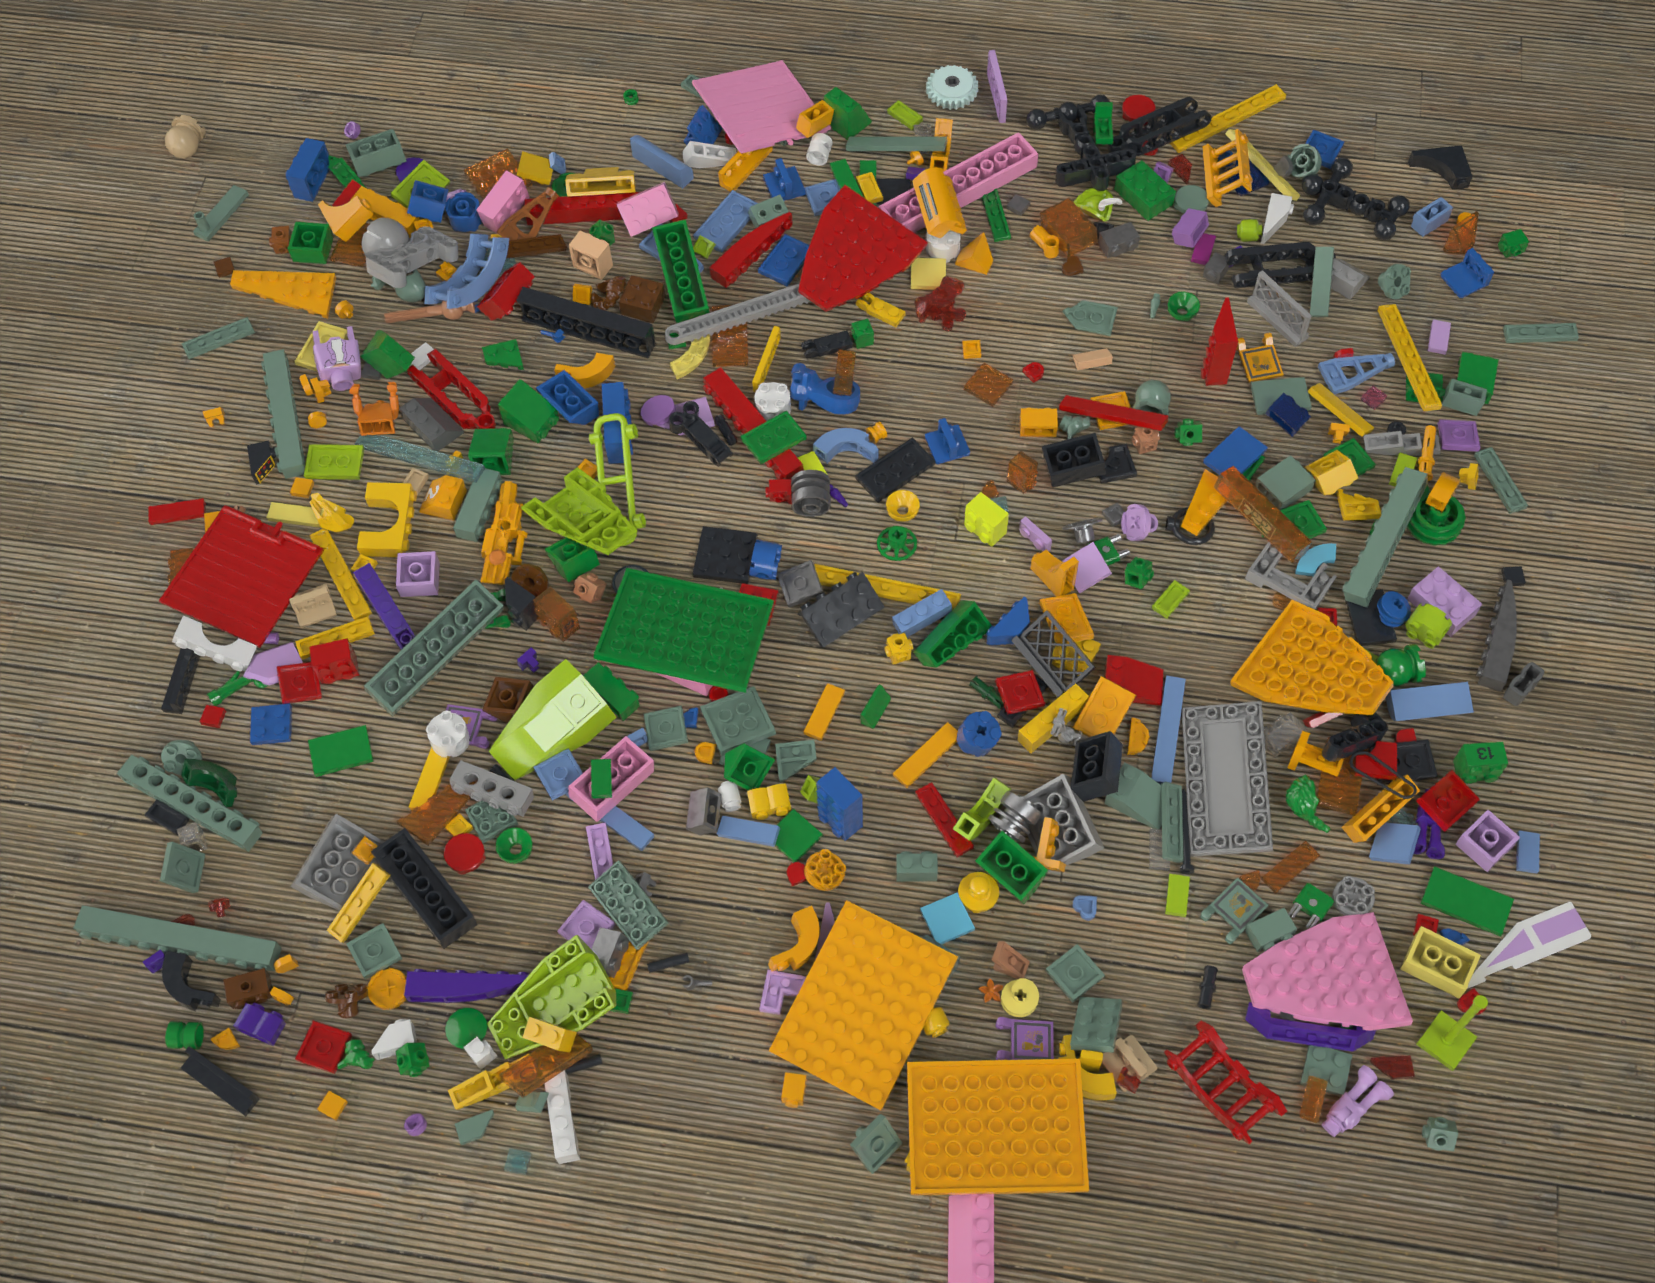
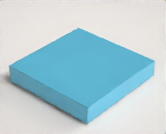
M958 892L920 908L937 946L975 930Z

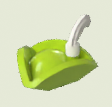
M1090 188L1081 193L1075 199L1073 205L1081 212L1106 222L1110 218L1113 204L1121 205L1122 200L1113 198L1112 193L1108 190L1098 191L1095 188Z

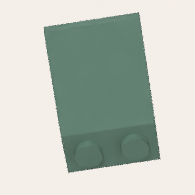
M1124 762L1120 769L1118 792L1106 795L1104 804L1159 831L1162 826L1161 785L1143 771Z

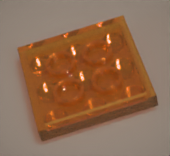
M507 148L464 169V174L484 200L506 170L517 176L519 163ZM519 177L524 181L526 188L532 186L531 180Z

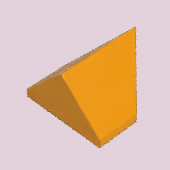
M981 233L960 251L955 261L956 266L985 275L988 274L993 264V258L985 233Z

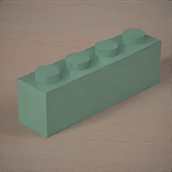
M478 468L453 527L457 538L478 542L479 537L483 535L486 520L490 519L491 508L497 502V494L503 483L499 471Z

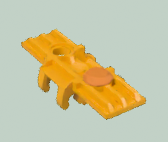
M497 503L493 525H491V528L486 529L481 556L485 558L481 583L505 585V578L509 577L511 565L522 564V550L524 541L528 536L527 532L519 530L523 511L521 507L523 504ZM503 523L511 524L507 530L501 529ZM516 538L517 543L513 557L511 553H507L508 543Z

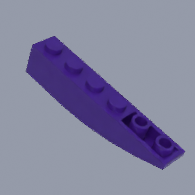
M368 563L353 572L354 578L399 649L402 650L416 636L375 570Z
M415 969L414 972L407 971L404 996L408 1002L459 1003L490 999L514 993L530 974L527 972L509 974L504 971H498L496 974H488L486 971L468 973L464 970L448 973L445 970L427 972L423 969Z

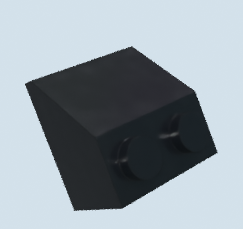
M506 577V604L512 619L511 622L517 628L522 627L527 631L541 616L537 599L526 589L509 577Z

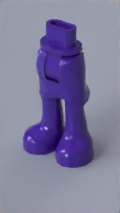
M1418 805L1415 823H1417L1421 830L1413 854H1422L1426 850V856L1429 858L1442 859L1445 857V848L1441 842V828ZM1427 826H1429V827L1431 828V834H1430V840H1429L1428 846H1427V838H1426V837H1427Z

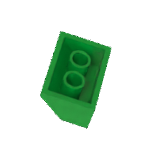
M1003 831L996 836L975 860L978 866L993 877L1023 905L1035 893L1049 871Z

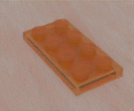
M732 305L712 306V312ZM747 322L744 325L742 323L739 324L738 327L733 326L732 329L727 328L725 331L720 330L719 333H713V367L748 366Z

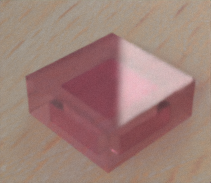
M1373 385L1362 395L1360 400L1373 410H1376L1386 400L1387 395Z

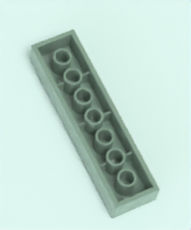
M475 580L364 685L365 691L393 717L503 611V605L481 583Z

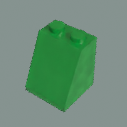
M835 87L824 95V101L834 109L830 126L846 140L849 137L856 136L872 123V120L862 106L839 88Z
M380 329L360 356L387 379L407 371L415 359L411 353Z
M521 379L516 382L498 403L503 424L537 444L547 436L548 431L559 421L558 411L543 396Z
M475 429L468 452L474 475H476L479 467L499 471L500 475H511L514 445L511 429Z

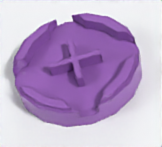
M654 396L642 406L641 416L647 425L653 426L656 424L661 426L669 422L670 415L676 410V405L669 396Z

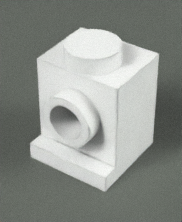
M478 1037L464 1047L467 1054L480 1070L497 1057L486 1040L481 1042Z

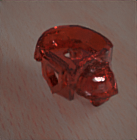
M944 276L939 287L924 297H918L914 305L919 322L925 323L928 317L933 321L941 319L942 329L949 332L953 328L954 320L963 321L966 317L965 309H956L953 306L956 296L960 295L964 290L965 283L957 278Z

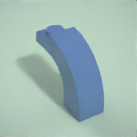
M839 428L831 430L822 435L813 444V451L817 457L827 464L835 455L843 451L857 452L872 463L879 459V449L874 443H869V434L858 429Z

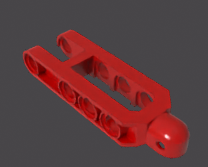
M433 349L427 354L431 363L440 371L432 378H429L422 370L419 371L414 365L407 369L410 378L461 428H496L495 419L490 414L491 407L488 405V398L437 349ZM453 383L482 411V414L477 418L473 414H464L457 404L447 398L444 391L441 392V390Z

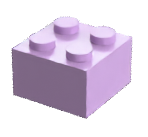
M435 551L398 553L396 588L400 597L438 595L440 562Z
M1487 810L1461 835L1455 845L1488 872L1513 848L1520 837Z

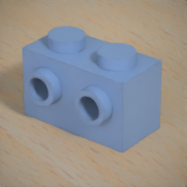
M1440 197L1414 214L1411 227L1424 237L1449 220L1453 207Z

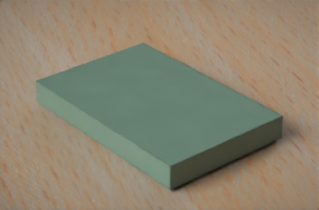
M1305 377L1254 381L1250 384L1257 415L1308 411L1312 408Z

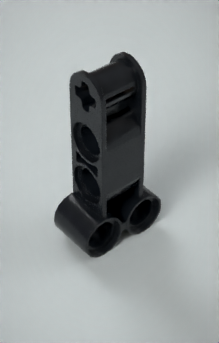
M688 401L683 406V413L674 412L670 415V431L674 434L684 433L717 467L721 466V463L726 458L733 456L731 449L699 417V405L696 402ZM688 411H693V412H695V413L689 414V413H687V412H688ZM678 421L681 422V424L676 425L674 424V422Z

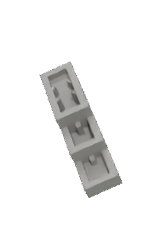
M1401 431L1363 435L1365 451L1367 453L1396 456L1399 453L1410 456L1422 455L1424 436L1420 437V433L1402 435ZM1438 435L1435 436L1433 455L1440 454L1441 452Z

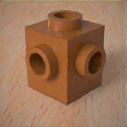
M289 225L272 227L269 244L271 248L273 247L276 254L289 253L288 246L292 235Z

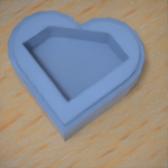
M1076 896L1073 899V909L1079 912L1084 920L1090 921L1094 919L1097 909V896Z

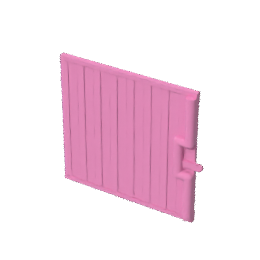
M783 60L692 80L693 86L741 154L774 146L776 142L785 140L789 145H793V140L807 138L796 129L799 113L815 104ZM829 125L817 133H827L828 130H831V126Z

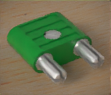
M1120 534L1110 538L1106 536L1093 541L1107 566L1120 561V558L1130 555L1129 549L1117 552L1112 544L1121 540Z
M1306 883L1293 901L1294 906L1288 914L1291 918H1294L1299 910L1309 915L1311 919L1306 925L1308 929L1309 926L1310 928L1314 927L1318 921H1322L1333 905L1334 900L1312 884Z

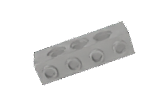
M460 760L449 779L454 792L469 795L478 802L481 800L487 802L493 808H502L513 816L519 815L524 817L534 798L532 788ZM473 781H476V782H477V783L474 784V785H469V783H471V782H473ZM491 788H494V789H495V790L492 791V792H487L488 789H491ZM506 796H513L510 799H505Z

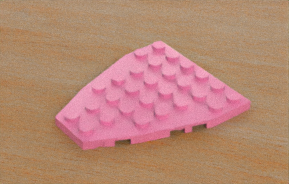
M1374 912L1362 915L1333 917L1294 935L1286 941L1283 940L1245 964L1242 969L1252 1005L1255 1008L1268 1009L1277 1014H1280V1012L1294 1015L1293 1018L1323 1024H1328L1329 1022L1342 1023V1027H1349L1350 1025L1361 1026L1363 1030L1368 1031L1409 1026L1413 1022Z

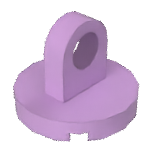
M1129 505L1127 511L1122 515L1121 527L1123 534H1126L1128 540L1141 541L1147 537L1148 533L1154 532L1157 529L1158 520L1156 516L1150 514L1144 505Z

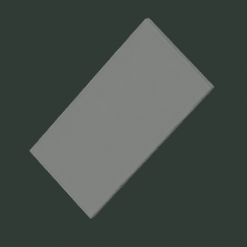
M1262 702L1182 708L1190 856L1273 851Z

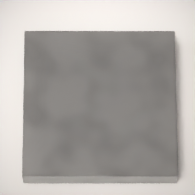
M812 560L777 574L789 608L823 593Z

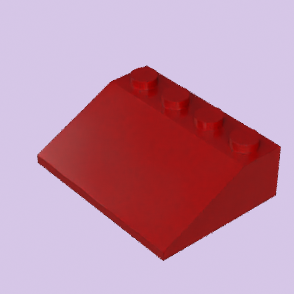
M1225 297L1214 325L1212 336H1209V347H1206V358L1203 359L1204 368H1201V378L1204 379L1205 386L1227 384L1234 360L1238 338L1229 297Z

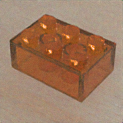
M1070 198L1040 212L1041 226L1050 235L1058 237L1059 248L1067 258L1097 244V228Z

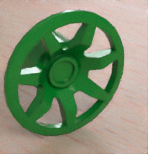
M892 526L884 529L879 534L877 548L883 557L892 561H902L910 558L915 553L917 538L908 528ZM888 532V538H882ZM907 533L912 537V539H907ZM880 542L888 544V546L882 550ZM914 543V547L912 551H910L906 547V544L908 545ZM894 549L895 557L889 556L886 553ZM902 549L907 555L898 557L899 550Z

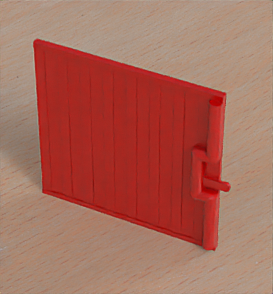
M224 505L161 596L159 602L261 648L290 604L289 599L295 596L324 552V549L294 534L280 530L283 526L281 521L273 527L255 517Z

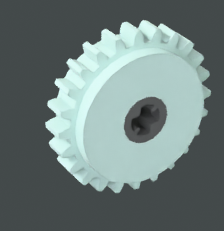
M947 65V67H940L939 70L935 69V74L931 73L930 77L927 78L926 94H928L929 99L932 98V103H937L936 106H942L943 109L949 108L951 110L955 108L957 110L959 107L964 108V105H970V101L973 102L974 97H977L978 80H976V76H972V71L968 72L967 68Z

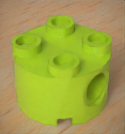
M1426 603L1424 606L1419 604L1405 624L1408 630L1406 635L1413 640L1419 639L1426 647L1433 649L1436 645H1439L1450 629L1452 621L1450 618L1447 620L1445 618L1446 613L1439 608Z

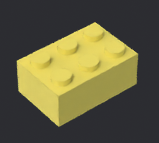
M1421 926L1412 940L1400 970L1460 998L1468 987L1481 955Z

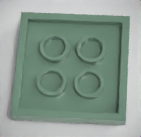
M754 686L747 688L746 693L737 692L700 706L721 756L743 743L750 745L776 735L775 728Z

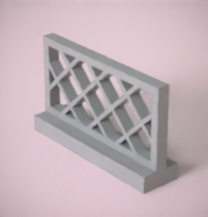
M1263 270L1259 272L1253 295L1248 298L1247 303L1294 347L1298 346L1309 337L1307 329L1312 315Z

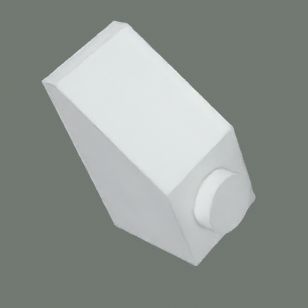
M399 1019L394 1024L388 1025L372 1049V1055L376 1060L395 1056V1051L406 1043H417L415 1028L411 1020Z

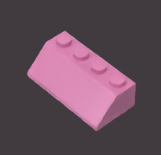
M994 1194L949 1196L948 1283H994Z

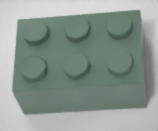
M394 129L345 144L358 177H365L371 173L383 171L388 167L398 166L406 162Z

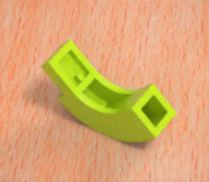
M993 778L979 801L968 812H963L953 829L968 840L978 837L991 823L988 819L990 814L993 816L997 815L994 809L1002 808L1003 805L1000 800L1007 790L1011 791V788L997 778Z

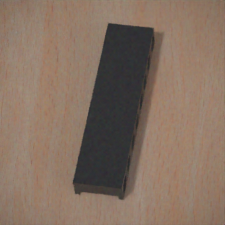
M522 287L516 300L521 306L522 322L552 331L561 329L566 335L649 359L654 347H656L653 324L526 287ZM591 333H593L597 338H593L591 336ZM646 345L647 352H641L639 347Z

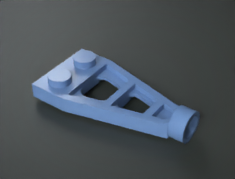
M1391 353L1334 358L1320 362L1318 369L1330 391L1335 395L1354 388L1385 369L1394 367L1395 359ZM1371 362L1374 369L1364 372L1360 363ZM1353 366L1358 374L1351 379H1347L1341 367Z

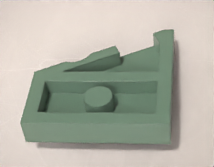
M814 740L775 744L779 782L787 780L817 760Z

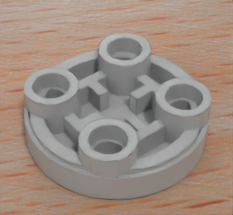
M1346 876L1336 884L1332 892L1333 904L1344 916L1369 913L1375 902V890L1372 885L1360 878Z

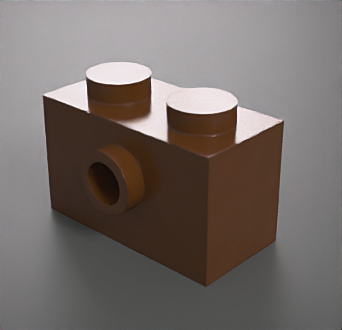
M265 968L223 979L226 1000L232 1009H243L246 1003L261 1004L273 998L270 994L273 989L271 976Z

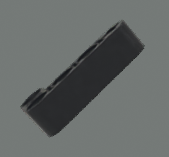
M1376 712L1373 715L1354 714L1350 721L1352 728L1332 735L1322 750V756L1330 762H1336L1356 752L1373 747L1377 741L1382 740L1388 730V725Z

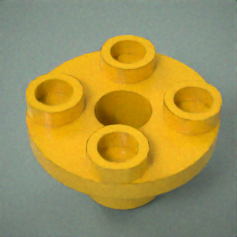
M974 872L962 879L958 895L967 909L973 913H980L991 909L997 903L999 887L995 879L983 872Z

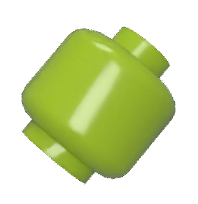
M1243 219L1240 224H1237V237L1242 242H1256L1259 239V235H1263V225H1259L1257 219Z

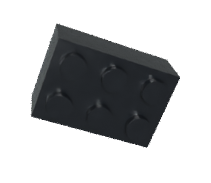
M1096 432L1042 446L1043 459L1052 488L1106 474L1105 462Z
M1111 731L1076 741L1071 789L1083 802L1118 792L1123 744Z

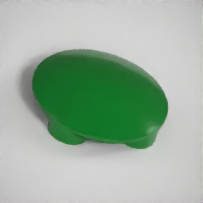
M462 1008L449 1017L445 1033L448 1041L453 1046L464 1049L476 1037L482 1041L487 1033L488 1025L485 1016L477 1009Z

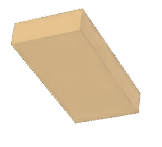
M412 468L403 483H411L418 495L429 479V474Z

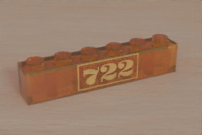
M1234 466L1219 475L1214 488L1291 563H1294L1306 554L1312 541Z

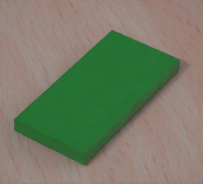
M1434 866L1420 904L1501 937L1514 898Z

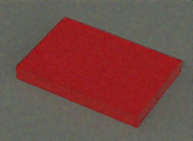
M1451 770L1417 799L1416 802L1445 832L1471 809L1480 798Z

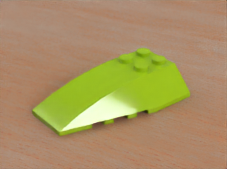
M578 467L564 476L566 488L549 500L542 503L535 497L521 507L526 514L544 528L606 555H610L637 535V532L626 517L621 514L618 506H615L609 494H606L603 486Z

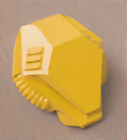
M319 493L311 494L312 500L309 502L321 528L339 533L350 529L354 525V518L351 515L345 514V508L323 499Z

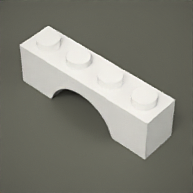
M185 616L182 617L172 640L180 648L191 649L199 656L206 655L211 657L213 661L220 664H228L237 671L247 670L257 648L256 645L242 639H238L234 643L225 646L213 644L204 636L202 623Z
M565 1070L545 1073L543 1076L545 1090L549 1093L547 1104L555 1159L558 1164L580 1160L578 1141L571 1112L568 1076Z

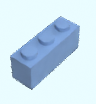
M941 589L893 616V625L899 634L905 633L906 637H909L948 615L952 611V604Z

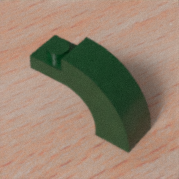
M185 759L181 776L187 786L207 788L217 794L225 807H233L234 799L237 797V788L235 787L236 776L220 765L203 760Z

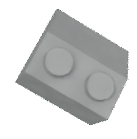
M1334 258L1331 289L1351 300L1370 276L1344 260Z

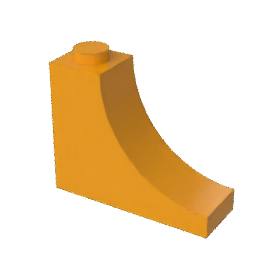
M358 196L338 207H332L323 200L318 204L333 233L345 242L374 214L370 208L372 205L366 199L362 200Z
M1046 549L1032 557L1030 569L1055 596H1062L1074 590L1079 561L1075 557L1066 562L1060 561Z

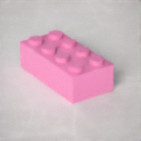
M627 736L600 758L611 759L612 798L592 799L591 767L568 786L569 797L596 822L603 818L654 772V760Z

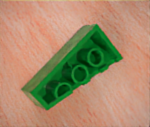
M961 600L913 653L923 666L937 668L954 657L955 653L966 649L969 644L981 639L992 625L975 601Z

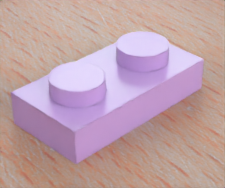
M1026 516L1020 520L1019 531L1023 537L1032 541L1038 550H1051L1052 539Z

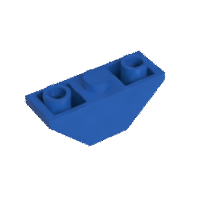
M1025 596L1012 605L1008 614L1004 613L996 626L993 625L987 631L988 645L1014 644L1011 640L1016 635L1020 636L1029 627L1028 601Z

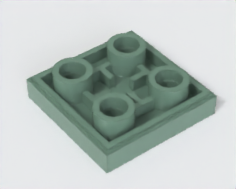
M482 800L464 809L483 844L499 836L503 831L519 825L515 816L502 808H493Z

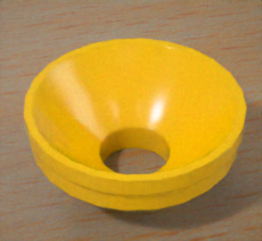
M898 490L887 498L886 509L889 516L894 520L901 522L909 521L916 517L919 512L920 502L913 492ZM905 507L908 509V512L906 514H899L897 510Z

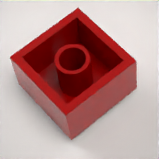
M348 638L309 647L312 668L321 684H331L338 680H349L355 676H360L357 656Z

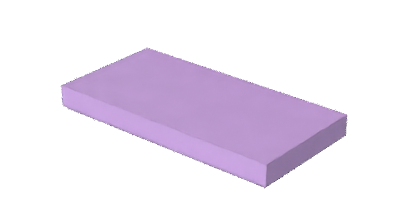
M989 50L987 77L998 121L1005 123L1007 96L995 50Z

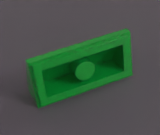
M879 684L860 714L861 724L871 729L875 728L891 701L890 695L882 685Z

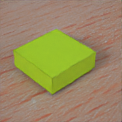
M700 235L693 249L695 253L708 259L716 244Z

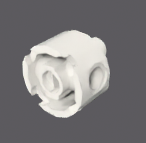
M949 230L942 238H938L927 232L926 242L928 244L926 253L930 255V258H944L947 263L950 262V259H955L960 252V233Z
M771 382L759 385L754 396L755 408L766 421L786 410L790 414V392L785 384Z
M443 711L434 717L426 727L431 747L441 757H457L465 752L469 746L470 736L466 723L461 716L455 713Z

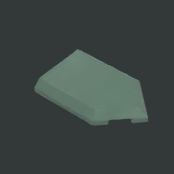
M1082 300L1077 305L1071 308L1068 307L1062 312L1075 329L1111 336L1118 307Z

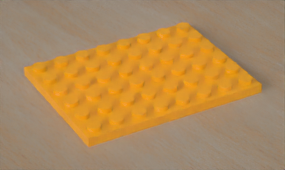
M846 900L769 1052L882 1111L959 957Z
M1080 1059L907 1062L911 1195L1089 1192Z

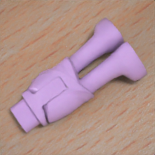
M1365 1065L1358 1071L1359 1079L1355 1086L1348 1093L1345 1092L1334 1103L1326 1115L1327 1119L1321 1124L1332 1137H1335L1339 1132L1343 1133L1345 1130L1356 1126L1367 1110L1379 1100H1389L1394 1096L1392 1089L1386 1083L1379 1081L1360 1103L1355 1102L1364 1091L1377 1081L1376 1074Z

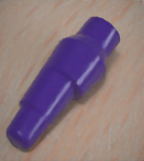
M830 484V496L844 507H847L848 503L841 492Z

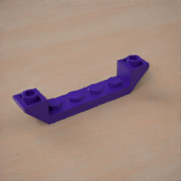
M1249 1002L1245 1020L1267 1039L1352 1052L1373 1040L1376 1030H1363V1027L1355 1025L1353 1030L1271 1018L1270 1010L1255 1008L1252 1002Z

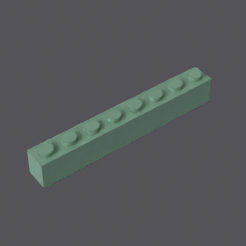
M284 349L264 353V361H261L263 371L266 372L263 378L268 389L265 391L267 399L270 400L268 409L273 418H270L272 428L275 429L272 436L274 442L277 443L275 453L280 461L277 462L279 473L282 472L285 479L304 475L306 464L289 360Z
M1405 467L1403 473L1398 475L1397 485L1395 489H1391L1389 501L1383 505L1382 515L1380 519L1375 521L1374 531L1372 535L1367 537L1366 547L1364 550H1361L1358 556V563L1351 570V578L1343 586L1342 592H1344L1346 601L1368 607L1428 485L1427 473Z

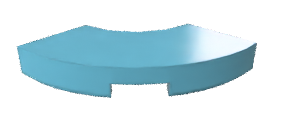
M1321 544L1309 549L1300 558L1295 574L1314 577L1316 570L1323 562L1326 564L1334 563L1336 560V544Z

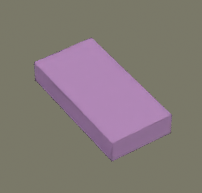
M1438 320L1432 321L1428 344L1429 352L1446 354L1451 323Z

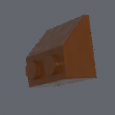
M495 677L482 710L508 723L534 686L530 680Z

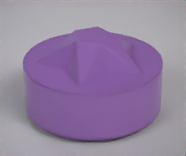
M353 121L348 122L344 129L345 136L351 139L357 138L361 130L360 125Z
M419 1113L409 1116L404 1123L405 1130L411 1136L420 1135L427 1127L426 1119Z

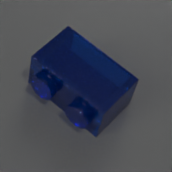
M1285 393L1265 413L1292 437L1311 418L1305 408L1300 407L1290 395Z

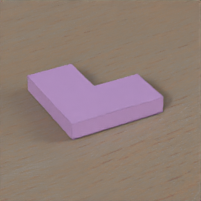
M767 970L760 1012L780 1015L784 995L797 997L807 976Z

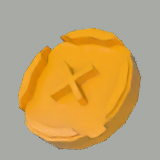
M394 968L378 971L371 977L367 989L370 1001L377 1008L383 1010H392L399 1007L406 1001L404 993L407 977L400 970Z

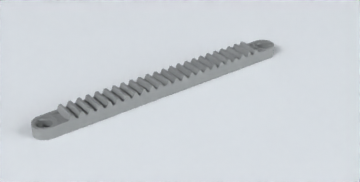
M799 284L671 325L665 331V340L671 345H678L687 341L693 342L694 339L699 340L702 336L705 338L708 334L713 335L714 332L719 333L720 330L732 329L733 326L738 327L741 323L744 325L747 321L750 323L753 319L756 321L759 317L764 318L765 315L770 316L778 311L783 312L784 309L795 308L798 304L801 306L804 302L807 304L810 300L798 292ZM677 333L679 336L672 338L669 334Z

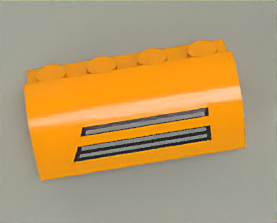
M934 167L921 172L912 182L928 234L942 238L951 230L963 235L967 229L952 179L944 175L942 168Z

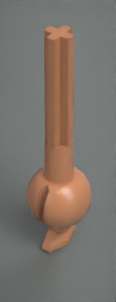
M442 301L440 305L384 313L386 323L444 315L449 320H457L463 315L464 311L472 313L476 311L474 302L463 307L448 309L447 301Z

